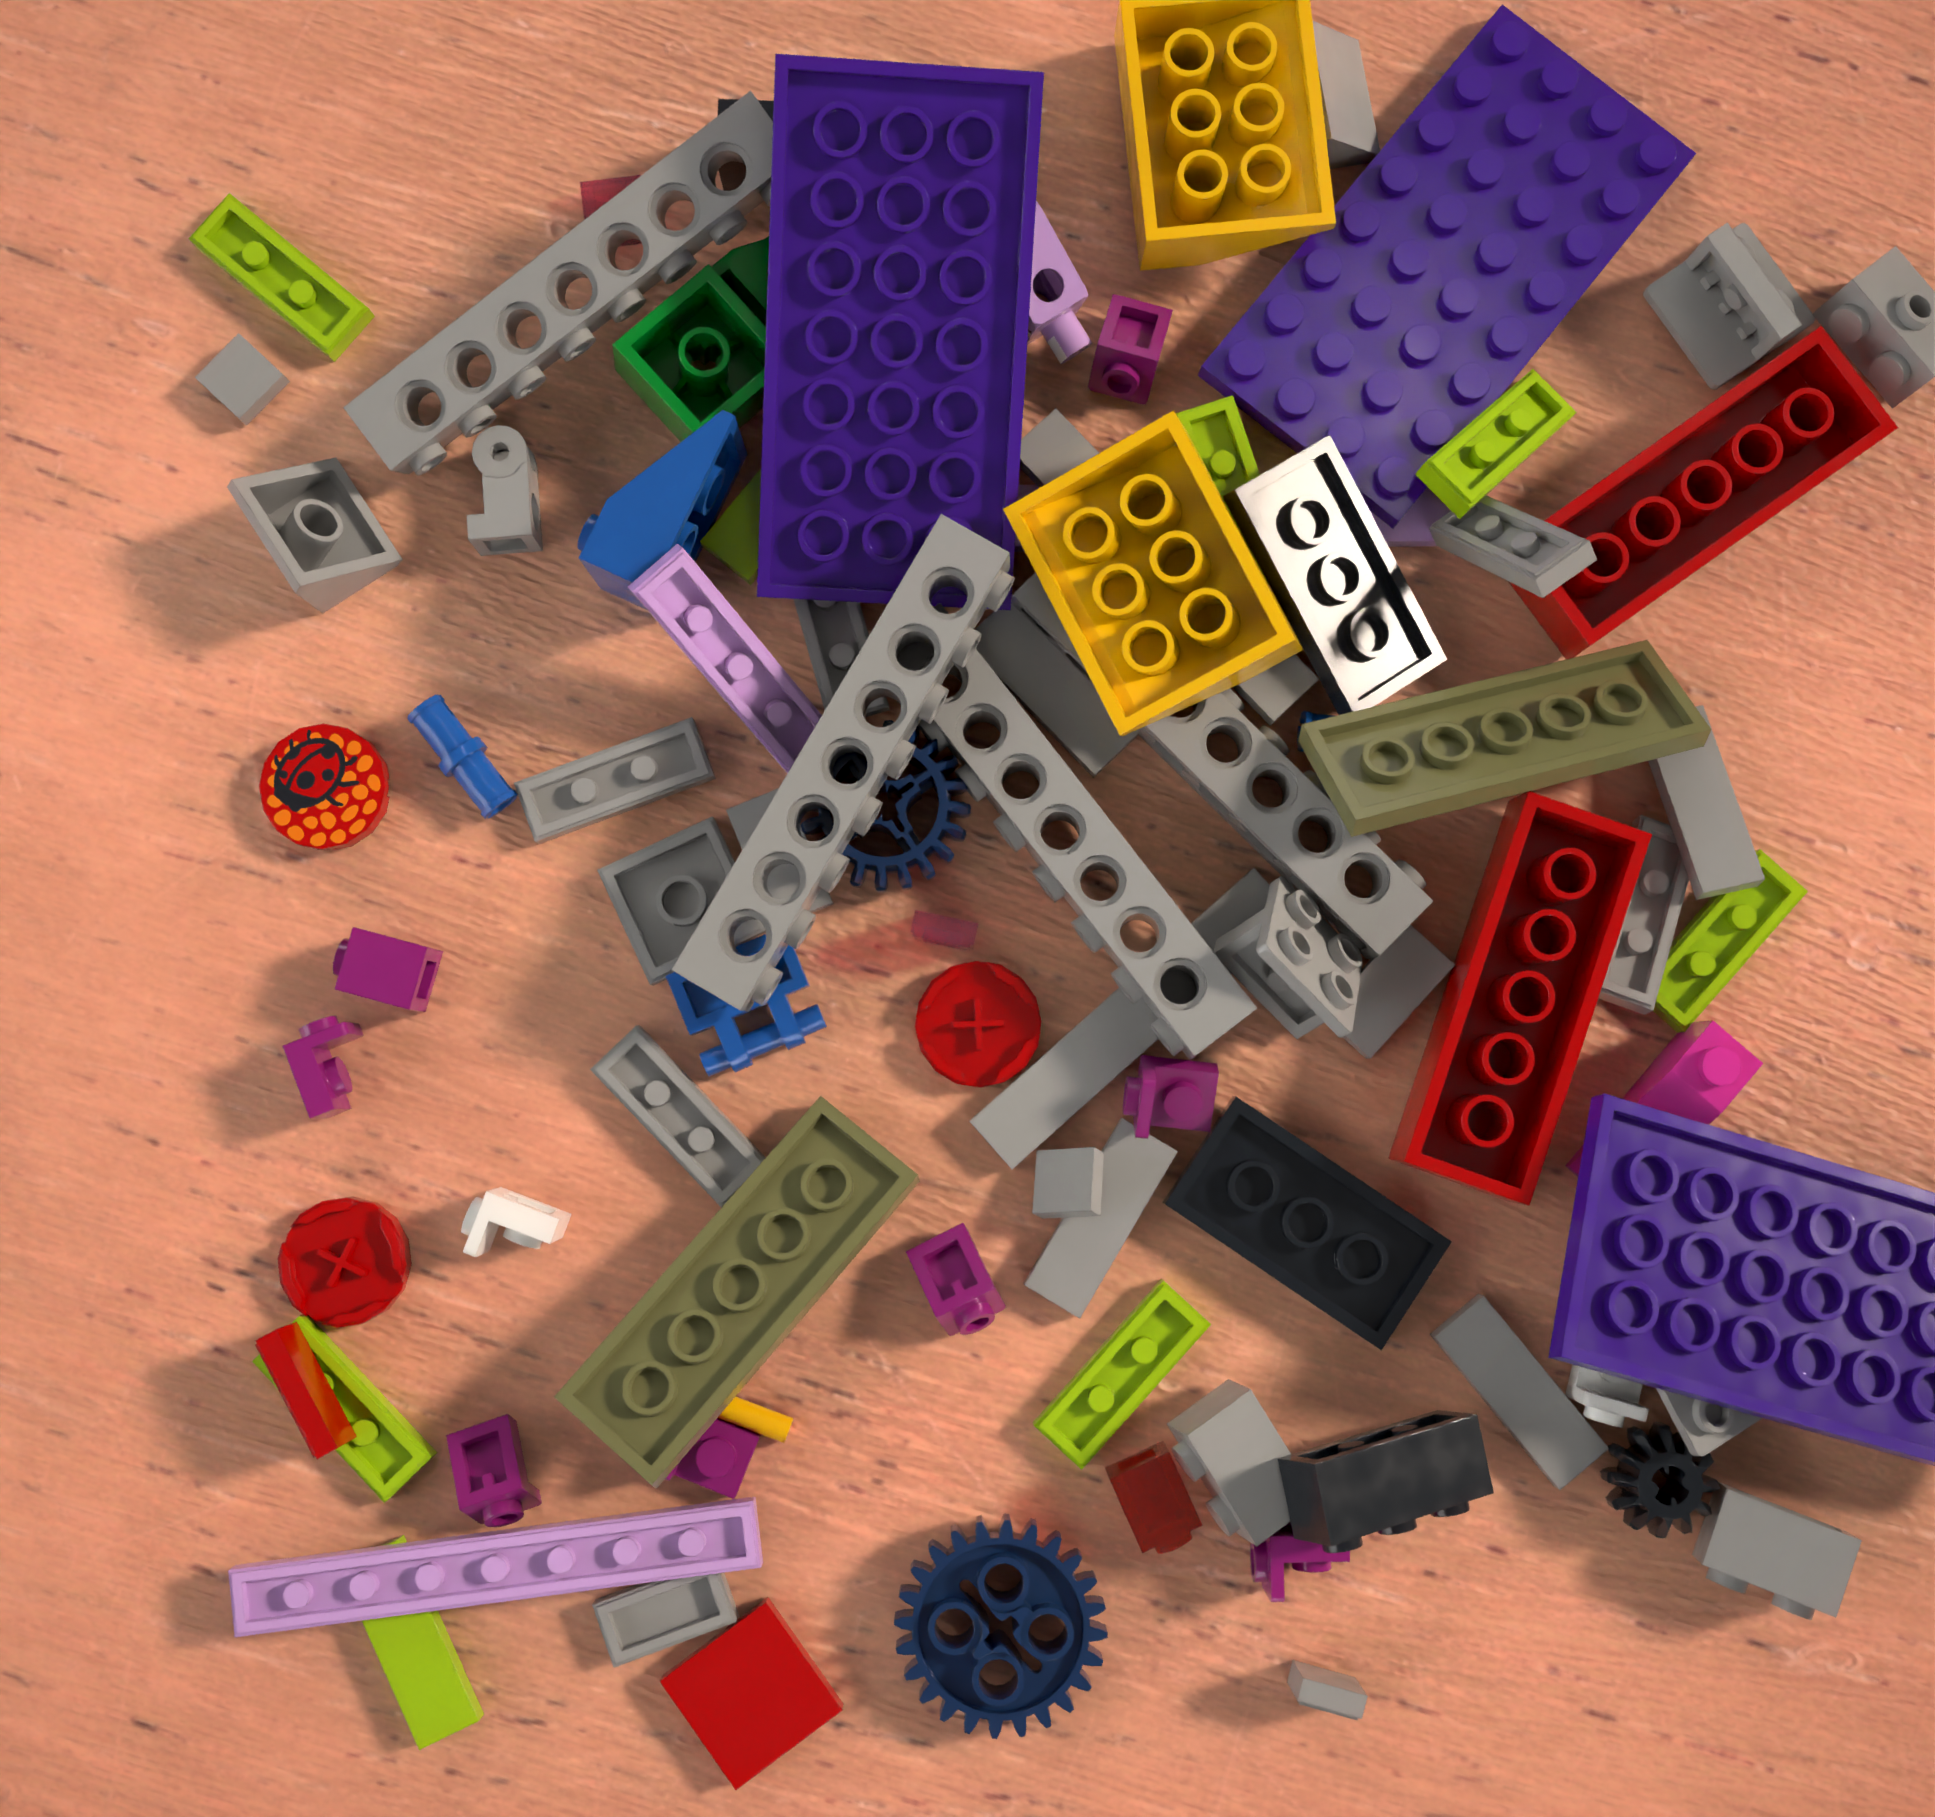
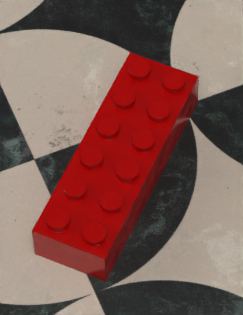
M1820 326L1544 520L1589 540L1597 558L1595 562L1544 598L1511 582L1509 583L1564 658H1574L1895 431L1898 426L1823 327Z
M1531 791L1508 801L1454 961L1455 966L1451 970L1388 1159L1508 1202L1530 1206L1652 837L1651 833Z

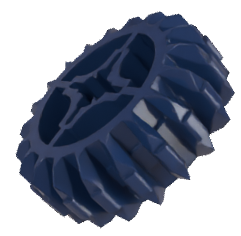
M885 720L882 727H887L893 724L894 721ZM918 726L908 741L915 746L920 735ZM937 739L928 740L921 750L917 747L915 748L909 763L917 767L921 772L915 776L909 774L897 781L885 780L878 792L879 794L887 792L888 800L892 793L899 798L902 797L895 806L898 814V823L904 832H900L892 820L884 821L881 814L879 819H875L865 834L867 835L872 832L886 833L895 840L904 853L889 857L872 856L860 852L847 844L842 855L849 858V863L855 866L850 878V884L853 887L860 888L865 881L867 871L876 873L874 883L875 889L879 893L887 891V874L898 873L902 889L909 890L912 888V879L908 869L918 866L926 880L933 879L936 876L935 870L927 858L934 854L947 864L951 863L954 859V853L942 843L944 837L958 842L965 840L966 830L959 825L950 823V819L969 817L971 815V805L965 802L951 801V797L963 794L968 790V787L961 778L949 781L945 778L954 772L959 765V761L954 755L945 757L938 763L933 760L939 753ZM853 752L840 756L833 767L834 779L842 783L844 778L851 772L858 782L866 773L867 759L863 755ZM934 787L939 801L938 814L930 833L920 843L907 819L910 808L922 799L921 795ZM815 808L810 811L819 812V816L805 820L801 823V828L806 835L824 832L825 836L818 840L820 841L826 838L832 831L834 818L829 810ZM855 832L850 841L856 838L857 836H859L860 838L864 836Z

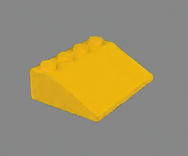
M1119 0L1114 39L1139 270L1203 265L1334 229L1336 217L1310 0Z
M1174 410L1003 509L1120 736H1125L1239 685L1303 650L1188 432Z

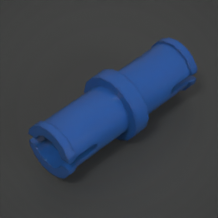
M434 695L411 711L407 719L411 724H414L442 760L438 765L440 770L446 777H455L479 808L484 819L497 815L514 802L518 794L515 790L511 789L484 754L488 747L480 737L472 738L446 705L445 699L441 695Z

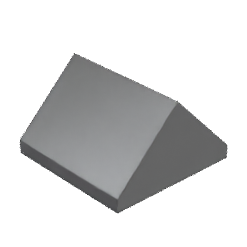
M1313 21L1330 169L1370 163L1380 152L1359 40Z
M337 458L231 479L227 486L294 592L321 613H325L391 571L402 561L396 548Z

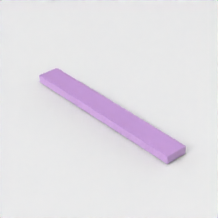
M747 1497L239 1564L229 1569L228 1575L234 1637L755 1569L762 1567L763 1556L756 1497Z

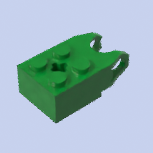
M769 236L765 239L734 248L713 266L709 264L612 344L614 365L617 373L680 442L722 410L735 415L738 427L741 428L763 409ZM700 360L705 366L709 361L715 363V368L706 371L698 370L693 367V362Z

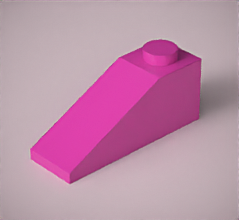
M1713 1020L1693 1022L1685 1032H1678L1622 1099L1709 1125L1726 1109L1763 1063ZM1583 1145L1565 1165L1577 1177L1579 1175Z

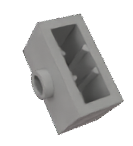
M1896 246L1853 278L1812 314L1892 409L1935 377V291Z
M1228 1379L1167 1423V1426L1178 1441V1444L1171 1448L1174 1457L1191 1480L1195 1482L1201 1478L1213 1497L1206 1502V1507L1215 1522L1227 1536L1237 1533L1255 1546H1258L1290 1522L1278 1458L1291 1455L1251 1389Z
M1718 1482L1720 1489L1713 1492L1709 1503L1713 1515L1705 1516L1692 1553L1702 1565L1709 1567L1706 1578L1744 1594L1749 1583L1774 1593L1771 1604L1808 1620H1812L1815 1610L1836 1618L1862 1540L1847 1531Z

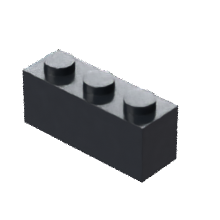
M1436 1410L1278 1458L1294 1539L1322 1544L1323 1551L1327 1553H1340L1357 1549L1363 1545L1362 1536L1374 1532L1382 1535H1393L1414 1530L1417 1528L1416 1519L1429 1514L1433 1517H1449L1463 1514L1470 1510L1469 1501L1494 1493L1478 1416L1471 1413Z

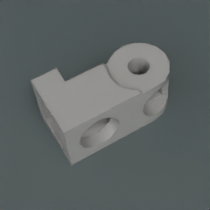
M503 425L488 427L477 436L472 448L474 464L482 474L484 514L467 515L468 540L481 556L543 551L538 468L535 456L527 447L524 438L515 429Z

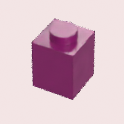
M353 927L350 938H344L335 953L333 974L338 976L334 989L404 1009L426 1012L443 951Z

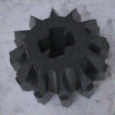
M1654 1422L1648 1435L1636 1426L1627 1428V1438L1630 1447L1626 1449L1615 1443L1608 1445V1452L1619 1460L1618 1466L1607 1467L1600 1471L1603 1480L1616 1485L1605 1497L1608 1505L1615 1510H1624L1623 1522L1634 1530H1639L1647 1525L1649 1533L1657 1538H1666L1671 1524L1684 1534L1693 1533L1690 1513L1695 1511L1702 1516L1713 1515L1711 1507L1701 1500L1703 1492H1714L1720 1489L1716 1479L1703 1474L1714 1463L1711 1454L1708 1453L1705 1456L1691 1455L1679 1431L1672 1434L1670 1426L1662 1422ZM1658 1469L1667 1478L1665 1485L1661 1489L1651 1481Z

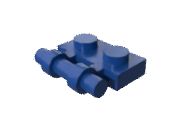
M766 934L735 947L743 956L754 955L763 948L766 942ZM787 946L775 967L783 972V975L772 996L765 1004H768L775 1022L744 1035H741L734 1018L748 1013L747 1011L738 1010L676 972L666 975L689 1034L693 1036L715 1027L721 1044L699 1053L703 1067L709 1077L731 1067L735 1073L753 1065L752 1058L783 1045L788 1050L806 1043L805 1036L827 1027L818 1004L794 1013L787 996L810 987L796 950L793 947ZM754 1002L750 1011L758 1009L762 1006Z

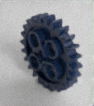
M1003 1514L998 1531L993 1532L989 1531L982 1515L976 1516L975 1535L968 1538L963 1530L954 1524L951 1526L953 1546L947 1549L941 1543L932 1539L928 1542V1550L934 1563L929 1565L918 1560H913L911 1563L910 1571L920 1582V1586L912 1584H901L899 1598L913 1608L895 1612L894 1625L912 1632L896 1640V1653L916 1655L905 1666L904 1677L906 1681L922 1677L926 1678L919 1691V1701L924 1704L940 1696L943 1699L940 1707L941 1721H947L957 1710L964 1712V1732L967 1734L973 1731L979 1719L982 1718L988 1720L992 1739L998 1738L1003 1721L1012 1720L1019 1737H1024L1027 1727L1026 1717L1035 1714L1044 1727L1049 1728L1051 1727L1049 1706L1054 1702L1069 1713L1074 1710L1073 1701L1068 1691L1070 1686L1088 1692L1092 1688L1090 1678L1082 1669V1666H1102L1103 1663L1101 1652L1090 1645L1089 1642L1108 1638L1107 1628L1105 1624L1089 1618L1106 1610L1104 1599L1102 1596L1096 1595L1084 1596L1097 1583L1096 1575L1093 1570L1074 1573L1082 1560V1555L1078 1548L1069 1550L1061 1556L1058 1554L1062 1540L1059 1531H1053L1043 1542L1037 1540V1524L1035 1519L1030 1518L1020 1534L1013 1532L1009 1514ZM1004 1563L1013 1565L1021 1573V1579L1016 1587L1009 1591L1001 1592L994 1590L987 1584L985 1577L992 1567ZM969 1580L977 1588L983 1601L999 1620L1003 1621L1012 1616L1014 1638L1029 1654L1041 1662L1040 1669L1032 1670L1026 1664L1017 1647L1011 1642V1639L1004 1631L997 1629L993 1633H989V1616L987 1611L972 1596L961 1589V1581ZM956 1608L966 1612L973 1622L966 1632L953 1636L940 1630L936 1620L944 1611ZM1051 1614L1060 1618L1065 1625L1061 1634L1055 1639L1042 1641L1031 1635L1029 1627L1037 1617ZM1001 1659L1013 1665L1016 1670L1015 1675L1010 1681L1002 1685L989 1684L980 1675L984 1665L992 1660Z

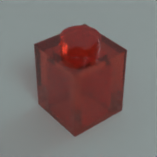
M1164 1441L1105 1467L1142 1553L1155 1548L1157 1554L1176 1550L1193 1538L1190 1531L1203 1526Z

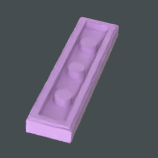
M676 544L632 582L628 588L788 774L822 715L684 548Z

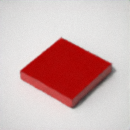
M769 1597L765 1598L738 1618L737 1622L730 1624L663 1674L659 1681L735 1790L739 1789L843 1711L844 1705Z

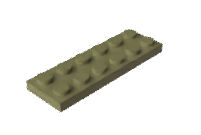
M1644 640L1304 723L1301 726L1298 742L1351 837L1704 747L1712 729L1649 641Z
M820 1096L554 1397L648 1483L657 1489L920 1182L918 1174Z

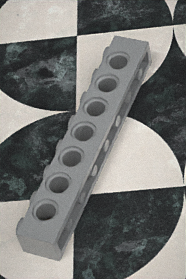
M751 90L343 407L390 471L410 474L414 471L416 475H422L436 467L447 456V452L444 449L445 446L462 433L468 438L484 430L497 417L493 409L512 395L518 400L532 393L546 380L543 371L561 357L565 361H570L580 356L596 341L592 334L610 319H613L615 323H619L632 316L645 304L646 299L643 294L662 279L666 284H670L683 277L697 262L693 255L713 240L716 245H721L735 237L747 225V220L744 216L763 201L770 206L773 121ZM731 161L745 164L746 177L738 188L731 191L716 188V174L722 165ZM687 200L692 202L695 208L692 222L682 230L673 231L667 229L665 215L668 208L677 201ZM626 240H640L643 245V256L639 264L630 270H619L615 263L617 248ZM578 278H589L592 285V296L589 302L580 309H569L565 300L569 284ZM537 316L541 323V336L532 347L521 349L516 340L517 327L523 319ZM486 354L491 363V374L483 385L472 387L467 378L468 365L474 357ZM435 392L441 402V412L434 423L425 426L419 418V403L425 395Z
M943 514L939 516L673 966L672 971L740 1011L749 1012L754 1002L761 1006L767 1003L782 978L783 972L775 967L787 946L798 949L815 922L816 915L809 912V909L821 889L830 893L845 872L850 859L842 855L847 844L855 832L864 836L879 814L883 802L875 797L888 775L897 780L908 765L916 748L915 745L908 741L920 720L922 719L930 724L941 709L949 692V689L943 687L942 683L954 663L963 668L974 653L982 636V633L975 630V627L987 607L996 612L1008 595L1015 577L1008 574L1010 569V553ZM944 587H956L967 596V601L963 608L952 614L938 612L932 607L931 600L934 594ZM912 642L926 643L934 650V657L931 663L921 670H908L898 662L901 650ZM889 697L901 705L898 719L887 727H875L866 721V710L870 703L877 698ZM852 752L863 755L867 759V770L862 779L853 784H842L834 779L833 767L840 756ZM815 808H823L832 812L834 825L826 838L820 841L803 839L800 832V823L808 811ZM781 864H792L797 867L800 874V883L797 890L787 898H773L767 888V879L770 872ZM759 920L766 931V942L758 953L751 956H743L735 947V932L745 921Z
M1035 572L1012 595L1011 604L1020 612L1022 611L1047 636L1048 640L1063 655H1066L1091 681ZM1227 689L1194 704L1193 713L1187 717L1177 718L1169 715L1138 729L1140 731L1139 736L1296 890H1303L1312 897L1319 908L1320 914L1339 933L1349 936L1367 960L1380 956L1433 902L1423 891L1427 885L1423 877L1404 860L1398 859L1394 863L1377 846L1381 839L1376 831L1351 837L1317 774L1311 770H1307L1303 774L1286 757L1290 750L1273 730L1265 725L1257 729L1241 713L1244 709V704L1231 689ZM1215 733L1230 736L1237 745V759L1228 763L1215 760L1207 750V737ZM1268 777L1279 784L1283 795L1280 806L1269 808L1256 801L1252 792L1254 779ZM1312 821L1323 827L1327 834V846L1323 852H1310L1302 846L1298 838V829L1301 822ZM1350 865L1360 866L1370 874L1372 890L1367 898L1356 897L1347 890L1344 875Z
M941 603L933 607L940 613L948 614ZM912 642L901 650L898 662L908 670H921L931 663L934 657V650L926 643ZM975 649L963 668L954 663L948 673L960 680L962 683L960 690L954 696L945 699L941 709L930 724L921 719L918 727L927 740H938V752L948 747L962 766L955 771L957 778H961L968 787L967 792L972 798L978 802L986 796L994 806L1000 817L994 820L993 823L1009 846L1015 852L1025 847L1035 859L1039 867L1032 871V874L1046 894L1054 902L1064 897L1079 917L1072 921L1071 924L1093 953L1102 947L1118 967L1110 974L1125 996L1133 1004L1143 999L1158 1019L1150 1026L1162 1044L1173 1056L1183 1050L1189 1060H1191L1254 1012L1257 1007L981 654ZM986 722L994 725L999 730L1000 737L991 747L978 749L969 745L964 739L967 730L976 723ZM1014 772H1028L1037 779L1039 788L1029 798L1016 799L1004 791L1002 786L1005 779ZM1053 821H1066L1076 829L1078 839L1074 845L1064 850H1057L1049 847L1043 841L1041 833ZM1094 870L1105 871L1115 879L1117 892L1111 898L1104 901L1092 900L1081 889L1080 882L1082 878ZM1130 921H1144L1154 929L1156 944L1146 952L1131 951L1123 944L1120 937V929ZM1175 970L1187 973L1195 983L1196 992L1193 1000L1185 1004H1175L1167 1000L1160 988L1161 977L1164 974Z

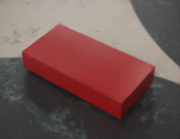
M297 1322L275 1329L255 1340L257 1343L255 1346L313 1458L319 1459L357 1437Z

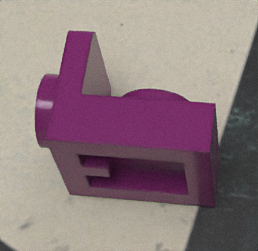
M1113 294L1097 343L1088 388L1093 392L1138 404H1146L1173 310Z
M329 1016L299 1028L302 1038L282 1047L309 1118H330L352 1109L346 1095L352 1092L351 1078L343 1061L338 1056L332 1058L330 1049L363 1037L360 1024L351 1022L339 1023L337 1016Z
M1141 1055L1138 1077H1126L1123 1096V1115L1133 1116L1135 1138L1148 1139L1150 1125L1210 1132L1219 1077L1217 1063Z
M964 1223L906 1251L936 1319L949 1336L959 1332L962 1335L976 1333L989 1326L994 1321L995 1314L1006 1308Z
M509 1414L446 1435L460 1511L478 1523L485 1524L487 1527H502L519 1521L524 1517L525 1510L542 1504L540 1490L528 1482L517 1421Z
M717 1418L665 1479L670 1481L676 1475L735 1499L761 1434Z
M1291 1521L1260 1545L1250 1544L1252 1580L1254 1583L1262 1582V1587L1270 1602L1285 1601L1284 1563H1292V1568L1297 1571L1316 1573L1331 1570V1562H1350V1551L1327 1553L1323 1551L1322 1544L1294 1539Z

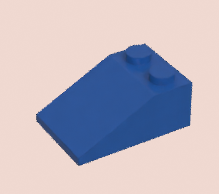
M724 410L719 412L609 497L599 516L592 514L587 519L578 539L577 547L582 551L579 559L600 589L647 610L629 590L628 586L676 544L683 547L696 563L703 548L700 541L714 525L748 455L735 415Z

